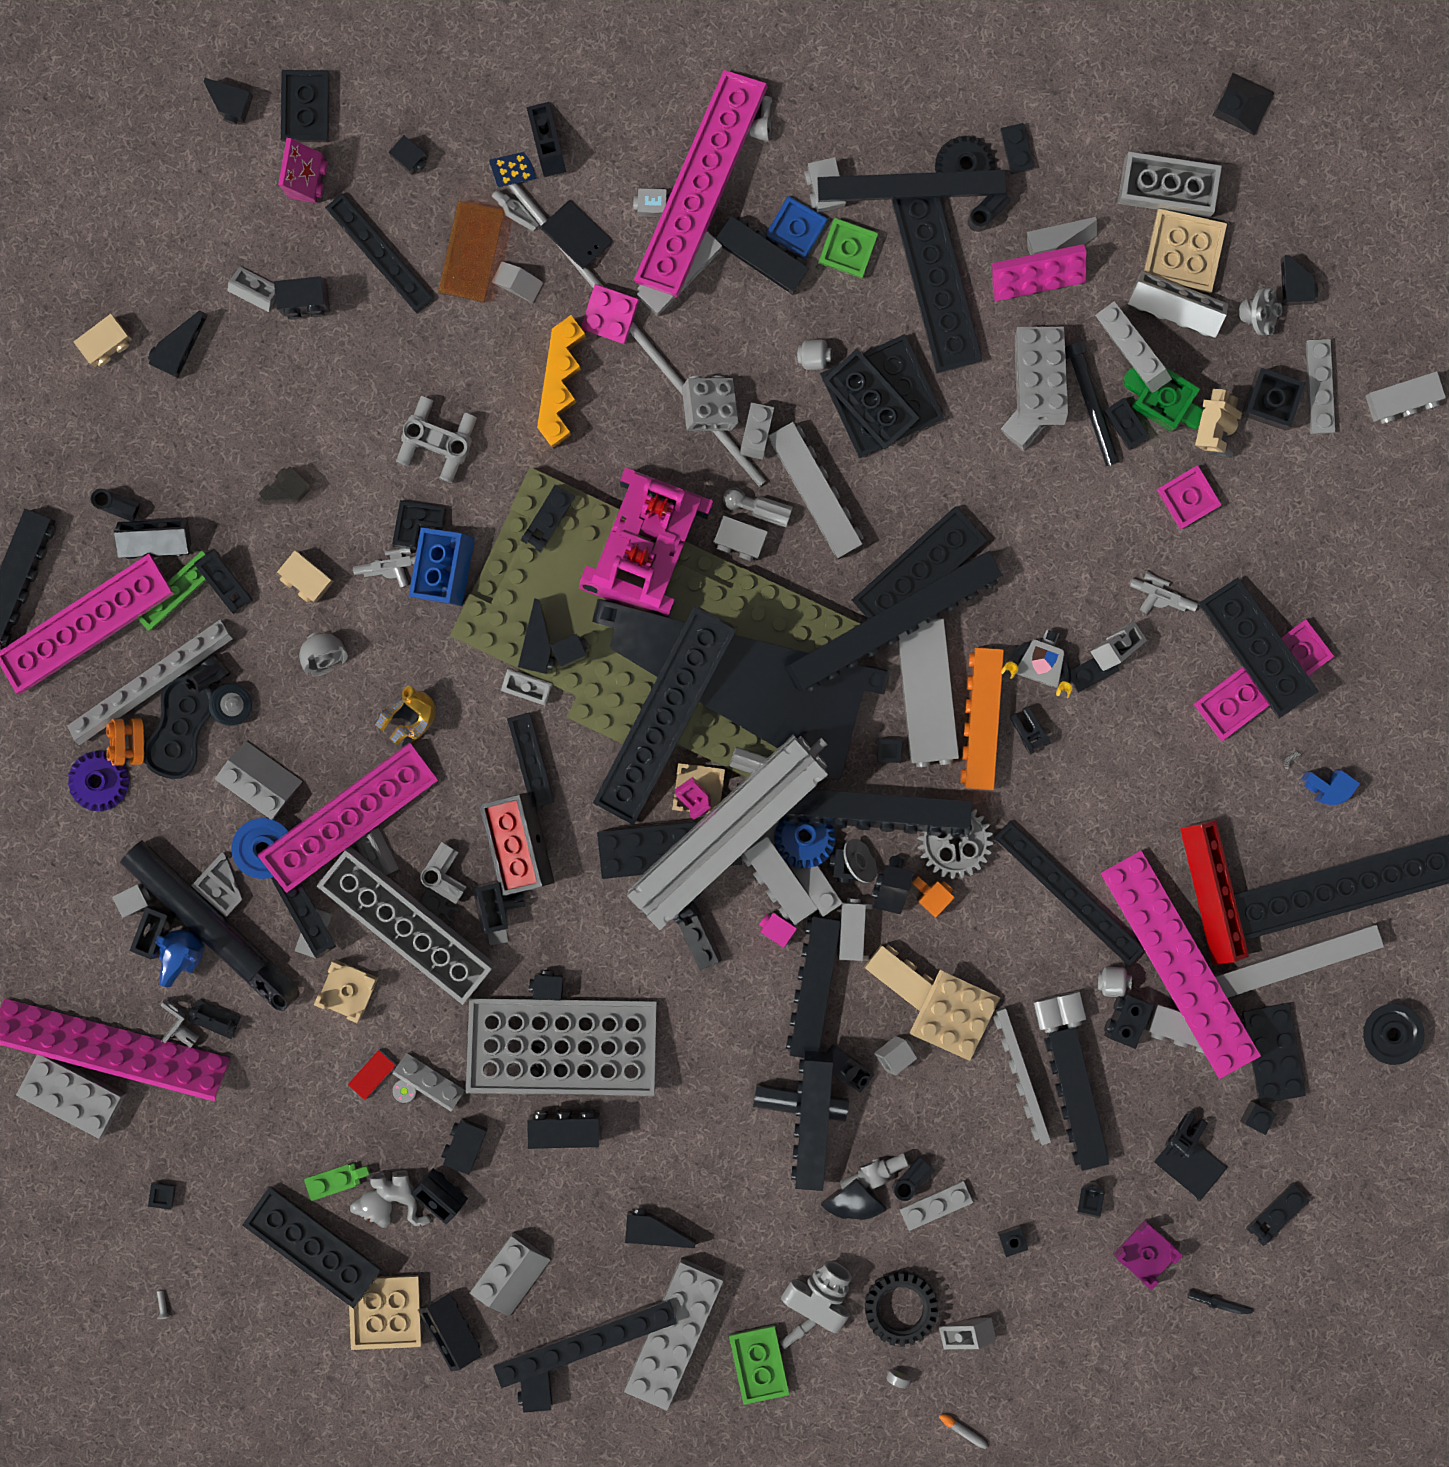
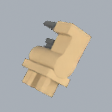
M1213 389L1211 400H1204L1202 407L1205 409L1202 413L1195 445L1216 457L1231 458L1233 452L1226 448V435H1231L1237 430V419H1241L1242 412L1236 409L1238 398L1229 395L1227 390Z

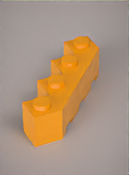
M572 315L552 328L537 428L552 448H555L571 436L570 431L561 421L559 415L574 405L576 400L563 383L581 371L579 364L570 354L569 350L586 338L585 333Z

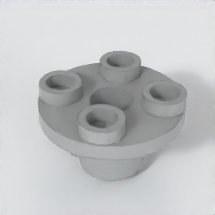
M1261 288L1256 293L1254 300L1246 298L1240 304L1239 317L1241 321L1248 322V325L1253 324L1257 334L1273 335L1277 317H1280L1282 314V305L1277 302L1273 288Z

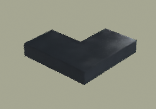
M400 500L392 546L416 550L420 528L443 531L447 508Z

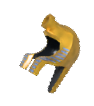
M406 686L402 691V700L391 707L383 709L375 725L384 731L391 719L402 718L408 720L410 726L399 725L390 736V739L397 745L404 739L402 747L409 742L412 745L433 723L436 706L432 698L426 693L416 691L411 686Z

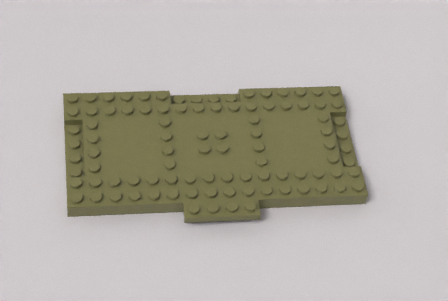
M530 467L510 508V513L450 636L575 695L576 698L567 718L623 744L657 677L611 649L610 644L614 628L592 622L597 599H606L579 589L585 566L596 569L620 509ZM554 485H557L575 496V499L546 547L540 553L530 543H523L521 538L529 528ZM538 529L534 533V536L538 537L539 539H541L544 535V533L539 531ZM639 534V536H638L639 538H642V539H644V540L650 541V542L654 543V546H655L656 541L651 540V539H649V538H646V537H644V536H641V535ZM686 541L665 592V596L674 599L669 618L686 622L694 606L697 605L738 627L735 635L808 653L860 624ZM619 569L616 577L635 586L644 587L645 578ZM534 598L541 600L551 645L574 634H578L580 638L584 636L590 647V651L587 652L588 658L566 668H561L555 657L552 671L548 670L547 674L518 667ZM698 702L677 742L678 745L745 777H748L751 773L730 767L729 765L735 747L765 757H769L778 749Z

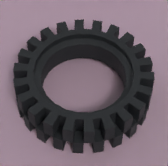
M897 1270L891 1274L886 1273L882 1278H878L873 1286L871 1285L869 1293L866 1295L865 1314L868 1325L876 1336H879L883 1342H889L890 1345L895 1346V1344H899L900 1347H905V1344H910L911 1346L915 1344V1341L919 1340L921 1342L926 1334L929 1335L931 1333L932 1326L934 1327L936 1324L935 1320L938 1317L936 1296L931 1286L924 1278H920L918 1274L908 1273V1271L904 1270L903 1272H898ZM898 1287L912 1289L920 1296L923 1302V1311L920 1319L915 1325L905 1329L890 1327L880 1315L879 1308L883 1296L888 1291Z

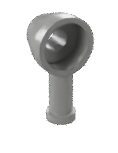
M769 96L763 97L761 102V118L754 120L749 130L751 137L763 141H770L771 138L770 107L772 98Z

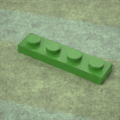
M204 551L198 553L168 581L175 594L137 618L148 631L153 630L206 581L194 565V562L206 554Z

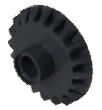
M970 135L950 139L941 147L935 160V172L996 170L992 150L979 138H974ZM968 160L972 168L965 170L960 166V162Z
M1387 1004L1372 1011L1371 1015L1366 1018L1362 1037L1365 1047L1376 1060L1389 1065H1400L1410 1061L1419 1053L1424 1042L1425 1033L1421 1019L1412 1009L1401 1004ZM1395 1028L1397 1034L1395 1038L1389 1040L1387 1033L1389 1029Z

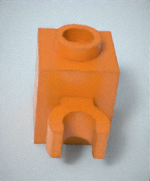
M918 876L912 882L923 893L917 901L935 918L955 898L951 894L953 889L945 881L941 884L935 881L929 887Z

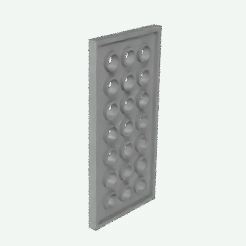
M469 999L466 1093L655 1096L657 1003L646 1001ZM489 1017H496L499 1020V1025L495 1029H488L486 1027V1020ZM514 1017H519L522 1020V1026L517 1030L509 1027V1022ZM538 1017L546 1021L545 1027L541 1030H536L532 1026L534 1019ZM566 1018L569 1021V1026L566 1030H558L556 1028L558 1019ZM584 1018L590 1019L593 1023L592 1028L588 1031H583L579 1027L580 1021ZM606 1019H613L616 1022V1027L612 1031H606L602 1027L603 1022ZM636 1019L639 1022V1028L633 1032L627 1030L626 1023L628 1020ZM489 1040H495L498 1043V1048L493 1053L485 1050V1044ZM517 1040L521 1043L522 1047L519 1052L511 1053L508 1050V1045L511 1041ZM535 1041H542L545 1044V1049L542 1053L537 1054L532 1051V1044ZM560 1041L568 1044V1050L564 1054H559L555 1051V1045ZM584 1041L589 1042L592 1045L590 1053H580L578 1050L580 1043ZM606 1042H612L615 1045V1051L610 1055L602 1052V1046ZM630 1042H634L639 1046L638 1052L634 1055H629L625 1051L626 1045ZM493 1063L497 1066L495 1075H485L484 1068L487 1064ZM511 1064H518L521 1068L520 1074L515 1077L508 1075V1067ZM536 1064L544 1067V1073L540 1077H534L531 1074V1068ZM560 1064L565 1065L568 1068L567 1074L564 1077H557L554 1073L556 1066ZM582 1065H588L591 1068V1074L586 1078L578 1075V1069ZM606 1065H610L615 1069V1073L611 1078H605L601 1074L602 1068ZM628 1066H635L638 1069V1075L635 1078L630 1079L625 1076V1069Z

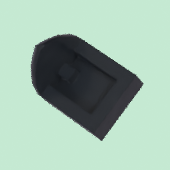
M1091 1182L1082 1186L1077 1214L1101 1217L1105 1191L1098 1183Z

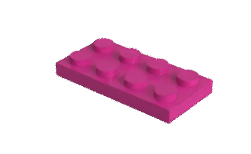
M1084 244L992 263V285L995 301L1086 283V249Z

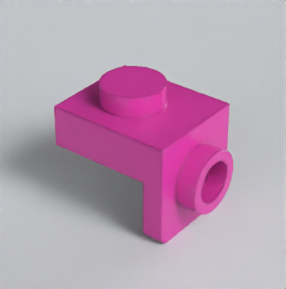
M694 777L675 789V795L690 809V816L693 819L705 815L711 808L710 794Z

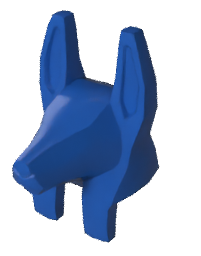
M188 930L170 931L166 936L158 935L156 937L155 943L160 947L159 959L161 961L159 985L171 987L183 970L193 973L203 957L205 945L195 933Z

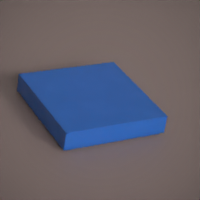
M788 196L766 235L770 241L781 244L789 252L805 260L825 227L828 218Z

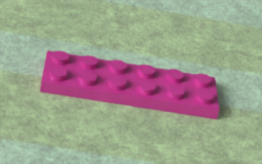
M1306 619L1281 637L1308 676L1334 657ZM1242 667L1193 703L1194 707L1220 741L1226 739L1269 706Z

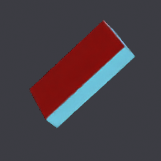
M379 1049L347 1085L366 1100L397 1064Z

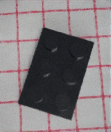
M282 70L280 138L282 142H286V138H291L297 142H329L330 72L328 70Z

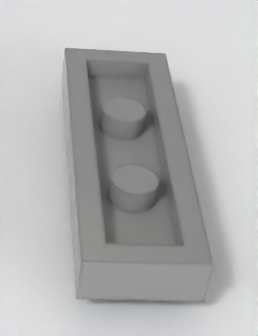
M405 1053L393 1071V1075L449 1111L453 1110L465 1091L408 1053Z
M962 1180L899 1208L908 1230L911 1231L972 1204L973 1201Z

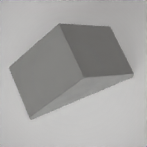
M501 262L491 281L493 284L531 303L534 302L543 285L542 281L522 268L505 262Z

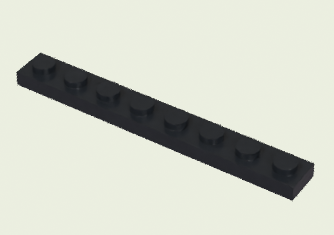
M670 1300L497 1363L493 1367L502 1389L677 1324L678 1321Z

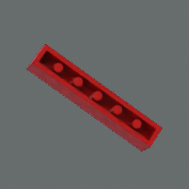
M1217 821L1201 822L1180 828L1213 965L1233 963L1248 958L1249 954Z

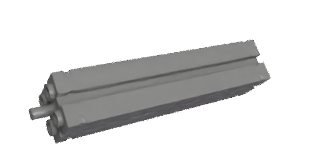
M793 734L628 888L627 897L661 930L669 920H672L810 792L819 781L828 775L826 772V762L818 754L828 744L820 738L810 748V745L802 736L796 738Z

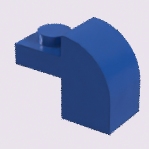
M1335 770L1327 783L1312 772H1305L1301 778L1306 783L1304 785L1306 789L1314 794L1320 792L1315 801L1327 805L1344 803L1353 795L1360 784L1342 770Z

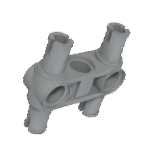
M421 396L414 415H411L403 426V434L401 436L403 444L396 462L409 467L416 447H423L445 456L446 462L439 478L452 483L459 464L462 465L469 454L472 443L470 436L477 417L464 413L458 431L452 433L428 423L427 418L434 401ZM415 425L419 426L420 434L417 437H411L409 435L410 428ZM457 442L464 444V450L460 454H455L452 451L453 445Z

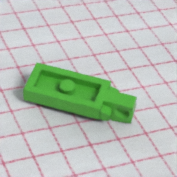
M355 1163L306 1177L304 1181L310 1199L314 1201L356 1187V1185L361 1184L360 1178L370 1175L371 1172L368 1165L356 1168Z

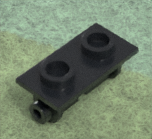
M197 999L195 1006L192 1007L189 1013L190 1018L188 1020L232 1039L240 1017Z

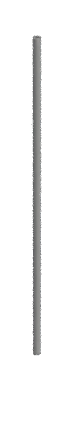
M518 183L508 185L510 190L540 225L548 220ZM561 249L592 288H594L595 284L603 286L588 267L582 269ZM633 322L630 329L632 336L682 394L684 382ZM713 431L759 487L763 485L766 480L746 456L740 455L741 450L726 432Z

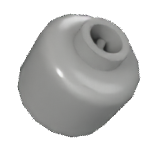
M805 340L802 345L798 346V363L802 364L806 370H823L827 367L828 362H832V348H828L825 340Z
M1106 966L1103 972H1099L1098 990H1102L1104 996L1124 997L1127 989L1131 990L1132 976L1127 975L1126 968Z

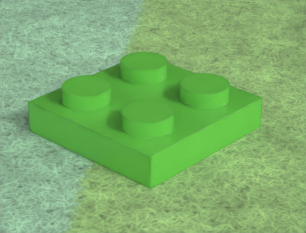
M834 218L818 263L862 279L878 233Z

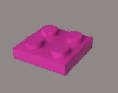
M595 284L581 329L626 344L640 299Z
M1198 465L1156 489L1180 530L1221 506L1220 501Z

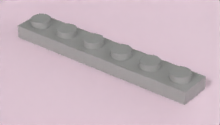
M1005 1007L995 1009L997 1015L993 1016L997 1030L1002 1029L1004 1038L1000 1040L1005 1052L1009 1051L1012 1059L1008 1061L1012 1074L1017 1073L1019 1082L1015 1083L1019 1096L1024 1095L1027 1103L1023 1105L1027 1119L1032 1118L1034 1124L1033 1127H1030L1035 1141L1039 1140L1041 1145L1051 1143Z

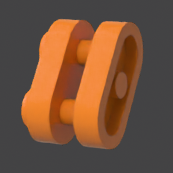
M122 718L111 719L110 723L106 726L107 737H110V747L107 748V760L111 761L113 766L124 765L125 758H129L131 765H142L144 760L142 719L130 718L128 725H124ZM125 735H128V749H125Z

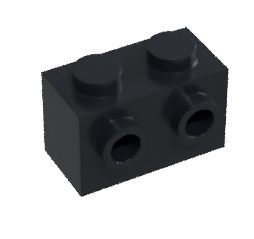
M1125 994L1124 997L1116 998L1113 1005L1114 1013L1112 1018L1107 1020L1104 1031H1106L1104 1036L1136 1049L1153 1005Z

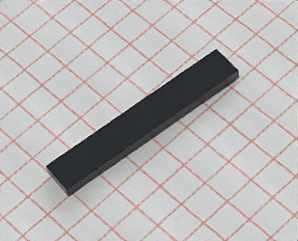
M343 193L325 207L416 314L434 300L433 296Z

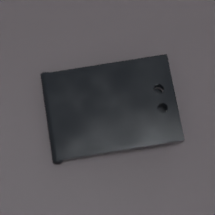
M571 200L567 201L540 226V229L582 269L587 267L612 243Z
M1198 1144L1186 1160L1181 1158V1154L1173 1148L1166 1147L1155 1159L1154 1163L1192 1193L1198 1201H1201L1227 1169L1225 1165H1222Z

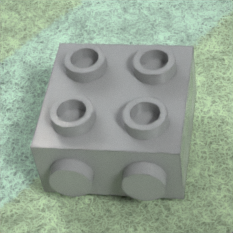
M692 376L686 380L682 386L687 431H732L738 423L733 378H725L724 376H714L712 378Z

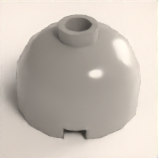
M316 632L309 635L299 651L300 662L305 674L308 675V672H311L312 676L324 675L334 670L329 666L339 661L343 664L348 658L346 649L340 639L328 633Z

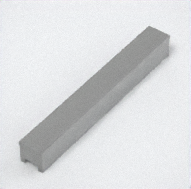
M1369 924L1214 974L1228 998L1365 954L1384 946L1377 925Z

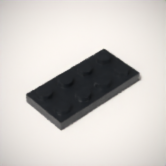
M1286 1003L1242 1011L1245 1030L1261 1055L1259 1058L1251 1061L1258 1103L1264 1104L1306 1096L1290 1004Z

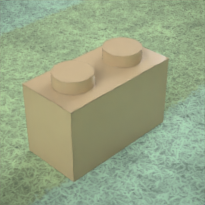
M110 314L76 339L74 343L92 366L96 367L98 365L102 367L111 360L109 356L116 351L120 353L129 347L128 342L132 338L117 318Z
M294 551L277 571L282 576L279 580L289 588L292 586L296 587L300 591L298 595L307 603L311 600L317 603L334 582L297 551Z

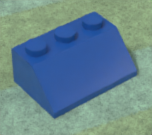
M421 528L409 597L463 606L475 537L462 533Z

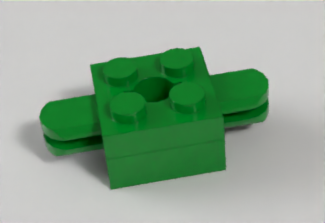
M1134 368L1127 371L1123 377V385L1138 395L1131 408L1170 432L1177 427L1179 422L1191 429L1199 428L1204 409L1192 402L1200 390L1198 387L1166 368L1172 380L1152 393Z

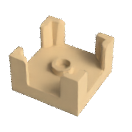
M678 763L675 789L694 777L711 796V808L706 813L708 814L721 802L725 769ZM674 795L672 810L690 812V809Z
M334 960L331 962L328 970L329 975L322 992L316 998L314 1006L322 1009L329 1008L348 1016V1020L358 1023L362 1019L378 977Z

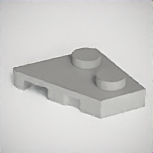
M223 853L191 885L226 917L243 900L226 856Z

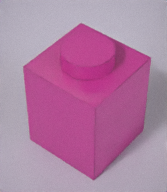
M772 912L771 915L766 913L759 924L762 927L760 932L783 948L797 929L775 912Z

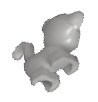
M406 1170L393 1172L392 1181H387L384 1173L371 1174L369 1176L370 1183L376 1190L365 1192L360 1199L354 1201L350 1206L351 1213L360 1215L366 1221L376 1223L381 1228H387L390 1224L392 1201L408 1205L407 1220L413 1226H424L430 1223L431 1220L428 1215L416 1216L417 1202L416 1198L411 1195L414 1186L410 1183Z

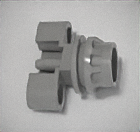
M826 1261L823 1267L817 1268L813 1275L809 1277L808 1285L800 1280L792 1279L782 1294L781 1300L788 1307L833 1333H839L850 1316L849 1311L841 1303L849 1291L848 1284L852 1279L851 1274L839 1263Z

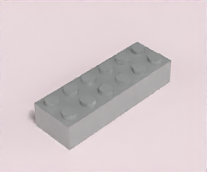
M680 1258L662 1302L670 1300L678 1322L672 1326L647 1334L625 1385V1393L666 1411L668 1410L723 1283L722 1275Z

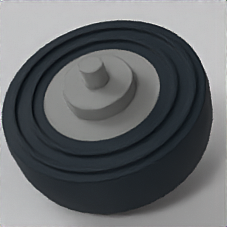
M225 684L218 687L212 693L209 700V710L212 717L218 723L225 726H235L241 724L249 717L252 710V700L249 693L243 687L236 684Z

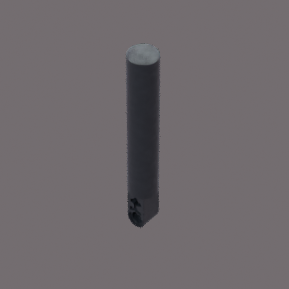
M143 840L138 842L122 858L120 863L274 1009L284 1011L299 997L298 987Z

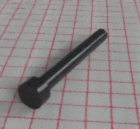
M1080 341L1065 347V359H1071L1105 465L1109 466L1118 463L1119 459L1084 353H1087L1088 350L1085 341Z

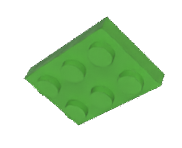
M775 1324L729 1334L743 1404L746 1405L788 1396L789 1390Z

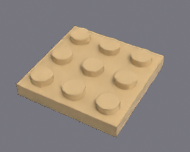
M1158 209L1144 271L1192 290L1211 293L1227 223Z
M940 970L910 1034L970 1061L1000 997Z
M419 1275L377 1277L357 1307L353 1309L349 1306L351 1350L422 1346L421 1315L418 1312V1309L421 1308Z

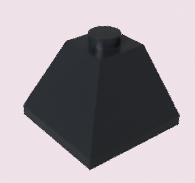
M1232 73L1212 116L1255 135L1274 92Z

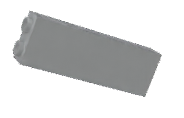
M944 618L935 619L928 624L924 620L918 624L920 628L913 633L907 635L905 631L898 635L900 638L898 650L910 762L916 763V768L930 766V761H939L940 765L954 764L953 759L959 758Z

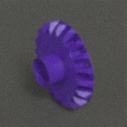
M106 751L85 753L76 760L68 774L69 780L67 784L70 794L75 802L90 811H106L114 808L124 799L129 787V775L126 766H113L111 761L107 760ZM95 775H99L102 779V783L98 788L92 783Z

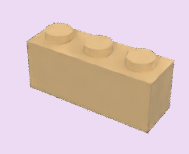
M880 945L864 965V968L920 1011L935 980L926 973L923 976L919 975L915 971L917 966L908 959L903 962L896 957L899 952L890 945L886 947Z

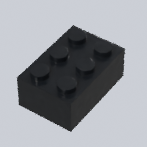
M561 1109L556 1114H549L548 1110H535L534 1114H531L527 1120L528 1149L599 1147L601 1143L600 1113H595V1109H582L581 1113H572L571 1109Z

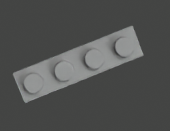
M1331 339L1307 340L1306 357L1310 434L1335 433Z

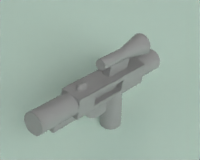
M405 548L385 551V556L390 555V560H375V562L353 566L354 575L364 574V577L382 574L386 578H397L400 588L409 585L403 567L414 565L416 555L402 557V554H411V549Z
M1146 571L1143 579L1152 581V584L1135 578L1131 580L1130 587L1149 594L1139 609L1146 615L1152 606L1158 608L1171 606L1184 612L1186 609L1194 612L1197 609L1198 603L1181 597L1177 592L1172 593L1163 589V586H1169L1170 582L1158 578Z

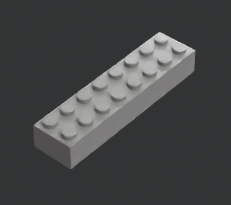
M352 847L343 852L317 885L320 890L462 1005L496 965Z

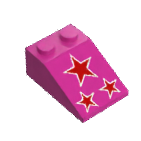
M286 138L278 185L289 199L317 203L318 197L322 198L324 184H321L322 175L327 173L328 161H325V157L321 152L291 138Z

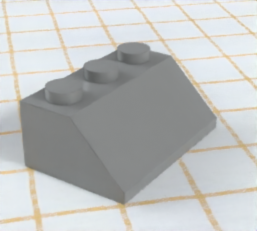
M247 741L228 759L215 778L216 781L271 820L277 819L303 782Z
M513 1232L473 1286L470 1294L489 1308L510 1316L551 1259Z

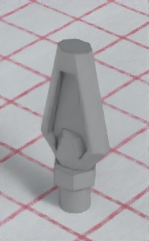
M498 189L493 193L491 197L504 209L507 217L531 231L538 227L539 223L519 200L510 199V197L502 194Z

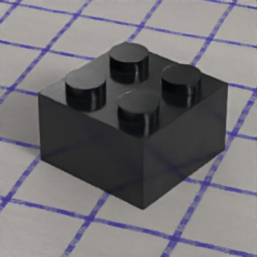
M321 276L274 281L277 310L283 316H287L289 320L301 319L303 314H311V317L325 316V312H330L328 284Z
M1260 368L1255 373L1241 416L1282 430L1289 429L1293 423L1306 383Z

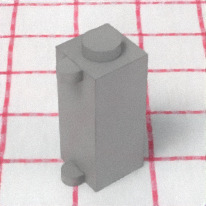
M847 898V902H842L839 960L869 961V956L863 955L865 911L866 909H872V904L861 903V899Z

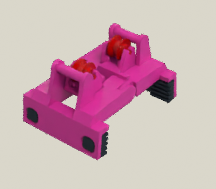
M625 467L620 479V486L628 490L596 569L585 566L579 589L626 607L669 617L674 599L665 596V592L695 516L708 519L713 501ZM667 501L673 502L676 505L674 506L673 504H670ZM639 534H640L641 536H644V537H646V538H649V539H651V540L656 541L655 546H654V543H652V542H650V541H647V540H644V539H642V538H639V537H638ZM619 569L645 578L644 587L641 588L617 579Z

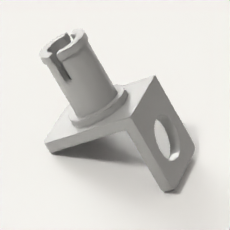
M163 999L161 1006L178 1019L164 1035L162 1041L166 1043L170 1036H175L191 1048L199 1036L182 1025L186 1014L166 999Z

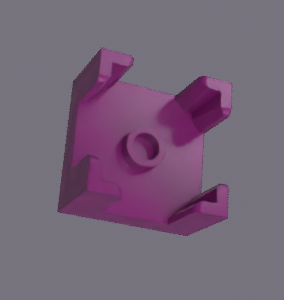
M1145 1220L1113 1254L1121 1264L1133 1272L1151 1291L1159 1283L1156 1278L1171 1262L1176 1264L1183 1257L1172 1244Z

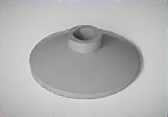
M858 839L847 841L844 846V859L847 868L860 882H872L877 874L875 859L869 852V848Z

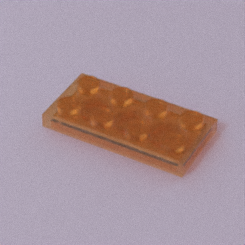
M458 201L438 293L485 303L504 217L503 210Z

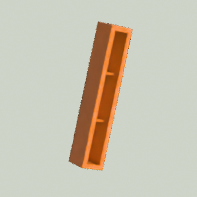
M974 648L973 653L969 652L968 666L972 667V676L967 677V690H971L970 699H966L965 713H969V723H964L963 736L967 737V746L962 748V760H966L965 769H961L960 783H964V788L994 790L1002 681L1001 670L1004 652L1002 649Z

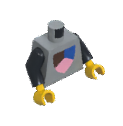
M1050 630L1045 631L1042 642L1033 639L1030 642L1022 643L1014 649L1001 670L1002 674L1005 670H1009L1012 674L1010 679L1015 674L1053 688L1058 687L1057 696L1060 695L1061 690L1067 692V698H1069L1072 691L1068 657L1064 655V650L1055 647L1059 634Z

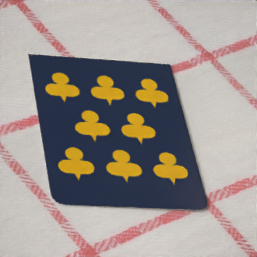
M524 152L489 160L497 187L536 179L531 161Z

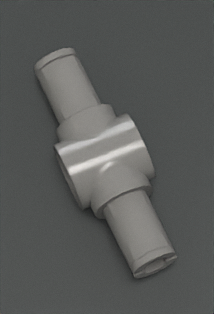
M904 1153L887 1161L874 1159L873 1163L869 1165L863 1164L858 1174L840 1181L841 1188L844 1189L856 1178L865 1188L873 1189L889 1181L888 1178L891 1177L892 1173L908 1167L909 1163Z

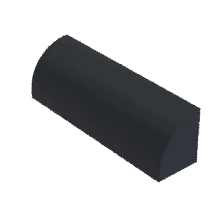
M756 1084L753 1107L796 1114V1104L801 1102L802 1095H797V1090ZM830 1096V1120L846 1121L849 1108L848 1098Z

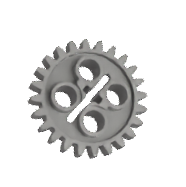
M976 809L971 812L969 835L960 838L961 842L957 844L960 862L956 860L954 844L949 843V840L953 838L951 834H947L945 838L928 835L927 832H922L924 835L917 837V840L923 842V845H920L917 849L925 851L920 858L929 859L925 866L933 864V873L940 869L942 870L941 877L950 872L951 879H954L956 873L962 879L964 878V871L971 876L973 875V867L978 871L981 869L978 864L979 861L987 863L983 855H990L992 853L986 849V846L993 845V842L987 841V837L993 834L985 832L989 824L982 825L981 821L984 819V816L975 817ZM965 844H970L974 847L975 852L972 857H967L963 854V846ZM943 848L949 849L952 853L949 861H943L940 858V851Z

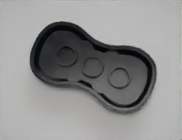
M184 676L177 677L164 687L161 694V717L159 724L144 746V763L147 768L153 773L169 779H182L192 772L197 762V739L199 732L211 716L209 700L213 693L212 689L208 686L196 695L192 692L189 693L184 687Z

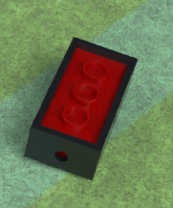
M533 792L479 805L501 895H509L555 883Z

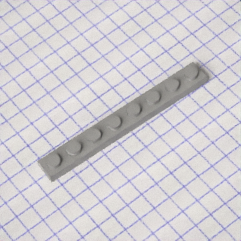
M218 620L67 725L74 741L81 745L104 729L111 719L120 718L231 641L233 638L225 624Z

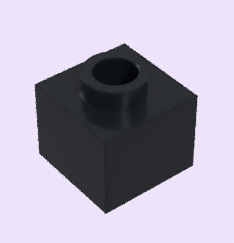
M1020 1225L997 1232L1006 1257L1028 1250ZM1011 1239L1018 1240L1016 1246H1011L1009 1243Z

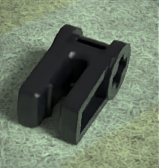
M1026 706L1022 709L1026 721L1031 726L1032 732L1026 731L1016 713L1010 715L1009 718L1020 735L1024 747L1031 755L1035 749L1044 744L1047 746L1051 742L1044 729L1039 725L1030 707ZM1038 737L1040 738L1037 741L1031 743V741H1033L1034 739Z
M1191 1110L1185 1114L1165 1144L1166 1147L1173 1148L1181 1154L1180 1157L1184 1160L1192 1154L1198 1140L1208 1125V1122L1205 1120L1198 1121L1188 1136L1187 1130L1191 1123L1194 1122L1196 1116Z

